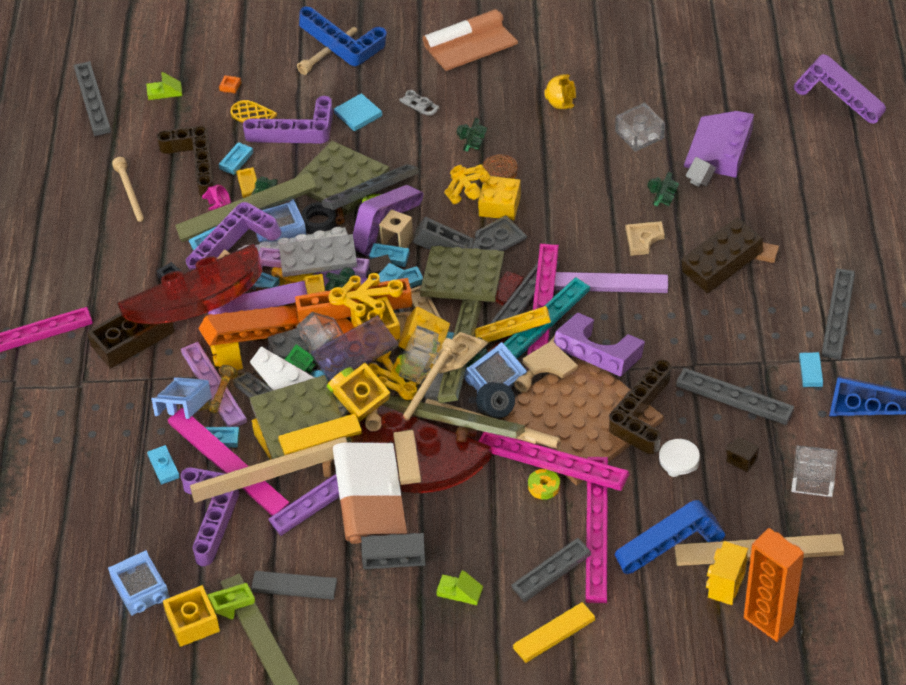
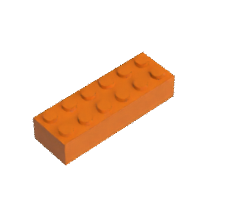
M768 528L752 543L744 618L778 642L794 625L804 552L797 545L784 539L780 533Z

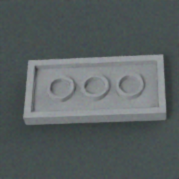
M353 234L279 244L283 277L357 267Z

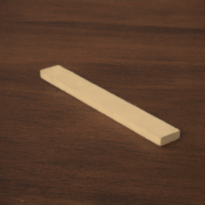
M345 437L192 484L190 489L193 501L196 503L334 459L333 446L339 443H347Z
M841 534L784 537L790 543L800 547L804 552L803 558L844 555ZM757 539L726 542L748 548L747 561H750L752 543ZM723 542L675 545L677 566L714 564L716 561L714 560L716 549L721 548Z

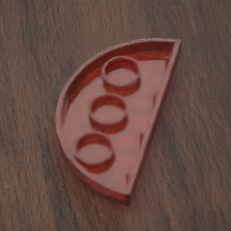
M251 244L219 259L214 256L200 259L195 264L196 269L183 274L181 271L170 272L161 278V284L117 302L121 316L136 323L158 324L188 319L217 309L245 293L259 279L263 266L258 249L254 244Z
M383 405L378 407V415L381 417V428L379 430H368L365 426V417L359 422L362 433L350 437L352 443H393L401 492L427 493L456 486L474 476L492 457V448L487 444L468 437L466 442H457L455 432L412 416L408 421H405L404 413ZM413 430L421 482L401 485L394 432Z

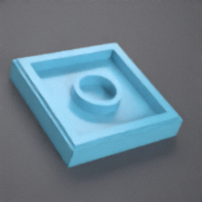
M362 93L334 108V113L353 131L382 116V111Z

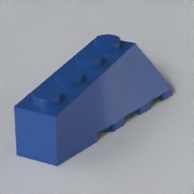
M842 376L837 378L829 416L906 414V390Z

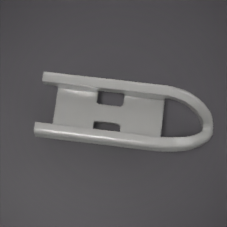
M408 90L406 95L399 99L401 103L424 115L430 116L440 110L439 105L434 104L427 97H421L414 90ZM429 106L434 108L432 111H425Z

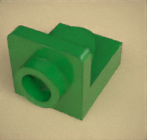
M297 344L285 358V361L309 374L316 365L314 363L315 357Z

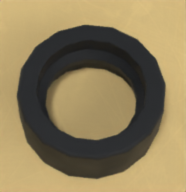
M322 202L309 204L301 213L308 234H314L316 231H329L336 227L335 211L323 207ZM317 215L329 217L328 220L321 223L309 221L310 218Z

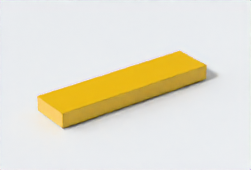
M544 306L476 328L475 337L491 342L550 323L548 308Z
M351 414L280 435L278 439L284 455H288L335 439L361 434L362 430L356 415Z
M581 602L514 643L513 649L527 663L595 621V616Z

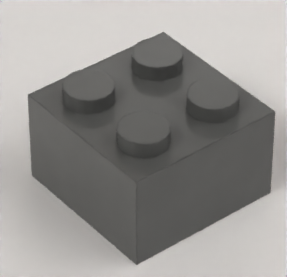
M304 326L268 336L270 352L285 360L297 344L315 357L314 363L316 365L313 369H317L316 354Z

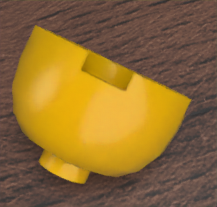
M568 74L555 76L549 81L545 89V98L548 99L554 108L572 109L574 107L572 101L573 98H576L574 81L569 80L570 75Z

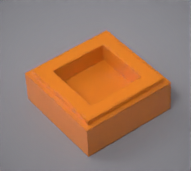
M225 75L219 85V90L236 94L241 84V78Z

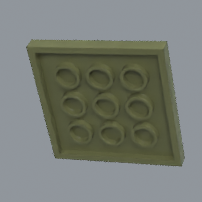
M331 141L296 177L310 172L317 190L304 195L322 202L323 199L385 174L390 170L387 165ZM363 197L342 206L343 212L349 215L362 201Z
M431 246L420 289V296L495 302L504 261V251Z
M325 375L250 397V404L272 459L284 456L278 436L342 417L333 394L327 388L328 381ZM350 437L346 438L347 443H352Z

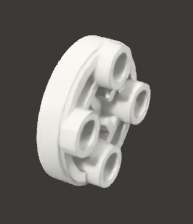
M673 439L664 443L660 448L659 462L668 471L670 476L677 477L678 475L688 474L698 468L700 454L698 448L692 442L685 439Z

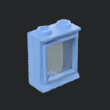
M294 199L289 203L262 210L277 221L282 232L278 239L294 238L300 234L306 235L305 223ZM256 233L257 239H258L259 242H264V241L274 242V241H278V239L273 240V241L268 240V239L264 238L263 236H261V235H259V234Z
M501 342L470 367H467L464 378L478 393L479 389L489 382L504 383L511 388L514 386L516 379L519 376L525 375L527 371Z
M174 377L172 383L160 392L156 398L151 399L155 416H159L166 408L169 415H174L177 412L176 404H183L185 418L189 419L212 396L209 380Z
M143 551L108 568L111 580L131 616L170 598L167 586L147 551Z

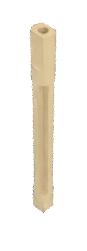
M428 398L425 402L432 405H437L441 407H446L450 409L485 416L446 403H439V401H434ZM526 427L525 432L516 438L557 451L561 447L560 438Z

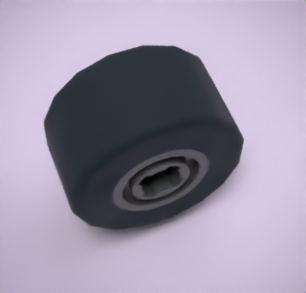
M489 382L479 389L476 403L482 414L493 418H502L512 412L515 406V396L508 385Z

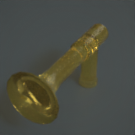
M222 365L219 367L222 379L213 400L207 401L198 411L209 409L211 413L215 414L218 412L229 380L238 376V371L233 366Z

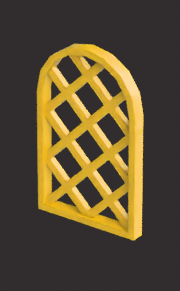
M249 100L236 102L230 111L232 118L241 123L248 119L263 117L268 119L269 116H271L269 119H274L277 116V112ZM255 107V110L249 111V108ZM247 108V112H240V109ZM233 110H238L239 113L233 114ZM258 112H265V115H258ZM256 113L257 116L250 117V114ZM248 114L246 118L241 117V115Z

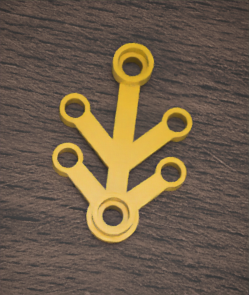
M481 164L468 169L462 165H457L450 172L452 181L444 193L452 204H457L461 201L459 194L463 187H465L464 193L467 197L475 200L481 195L480 188L476 183L471 184L470 182L479 179L482 183L489 180L490 175Z
M371 273L362 285L360 277L354 275L349 278V281L342 288L336 287L331 290L329 301L333 305L344 304L353 309L356 316L361 317L366 314L365 305L357 304L351 300L358 299L373 307L376 314H382L385 311L384 302L377 301L371 297L390 294L392 297H399L403 293V283L400 280H391L388 283V287L369 289L371 286H376L380 283L379 274ZM352 288H358L356 291L349 292Z
M378 345L374 352L375 359L383 362L387 370L380 368L376 364H369L368 367L376 376L378 374L381 375L378 378L385 387L397 391L405 400H412L417 393L416 386L420 384L421 378L408 380L409 383L405 382L404 378L395 371L394 365L389 359L391 354L390 348L385 345Z

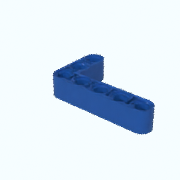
M307 6L300 9L299 26L352 66L362 64L385 47L387 32L382 27L373 28L355 41L313 8Z
M694 500L619 548L615 552V557L623 572L630 574L696 531L707 542H720L724 539L725 533L716 517L699 500Z

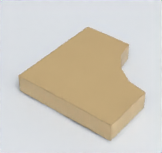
M662 221L625 225L631 256L649 254L651 245L665 237Z
M553 341L524 357L522 361L534 375L549 372L558 375L562 379L577 370L578 366Z

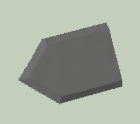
M505 215L476 231L472 249L505 251L527 239V235Z

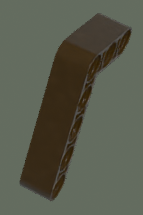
M193 126L164 130L157 134L159 150L163 154L194 151L196 181L199 195L202 197L209 187L214 186L207 128L204 126Z
M664 359L657 360L609 414L610 433L647 454H655L660 450L661 433L638 418L670 382L671 364L669 361Z

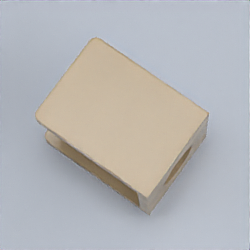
M391 209L379 224L380 239L383 245H386L395 233L398 234L399 247L407 248L414 239L412 217ZM394 219H399L401 223L395 225Z

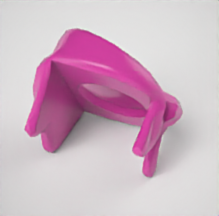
M219 184L209 187L202 196L203 199L208 200L210 205L214 204L209 207L211 211L231 203L229 193Z

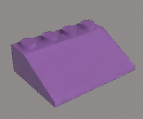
M733 111L701 117L684 167L690 168L695 157L715 166L714 173L737 177L753 130L754 114Z

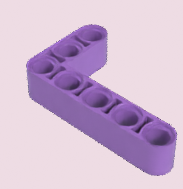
M824 54L820 55L794 84L795 91L800 95H805L820 80L867 122L872 124L876 123L886 111L885 105L833 59Z
M321 96L316 100L313 120L248 119L243 123L245 139L248 142L325 143L330 138L333 117L331 98Z
M405 185L364 201L359 207L353 232L355 250L365 256H369L373 244L377 240L379 224L390 210L403 213L419 206L423 199V192Z
M242 202L187 257L186 264L190 270L193 269L194 271L209 263L213 264L223 250L228 251L248 229L271 241L281 236V229L274 217L247 202Z
M305 281L209 301L206 302L208 315L276 307L294 303L295 296L306 295L307 289Z
M186 468L181 473L184 491L191 494L190 485L224 475V473ZM239 489L212 497L193 544V552L198 565L208 566L213 562L239 497Z

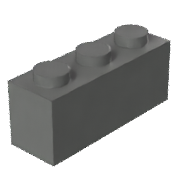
M424 533L361 537L363 569L426 566Z

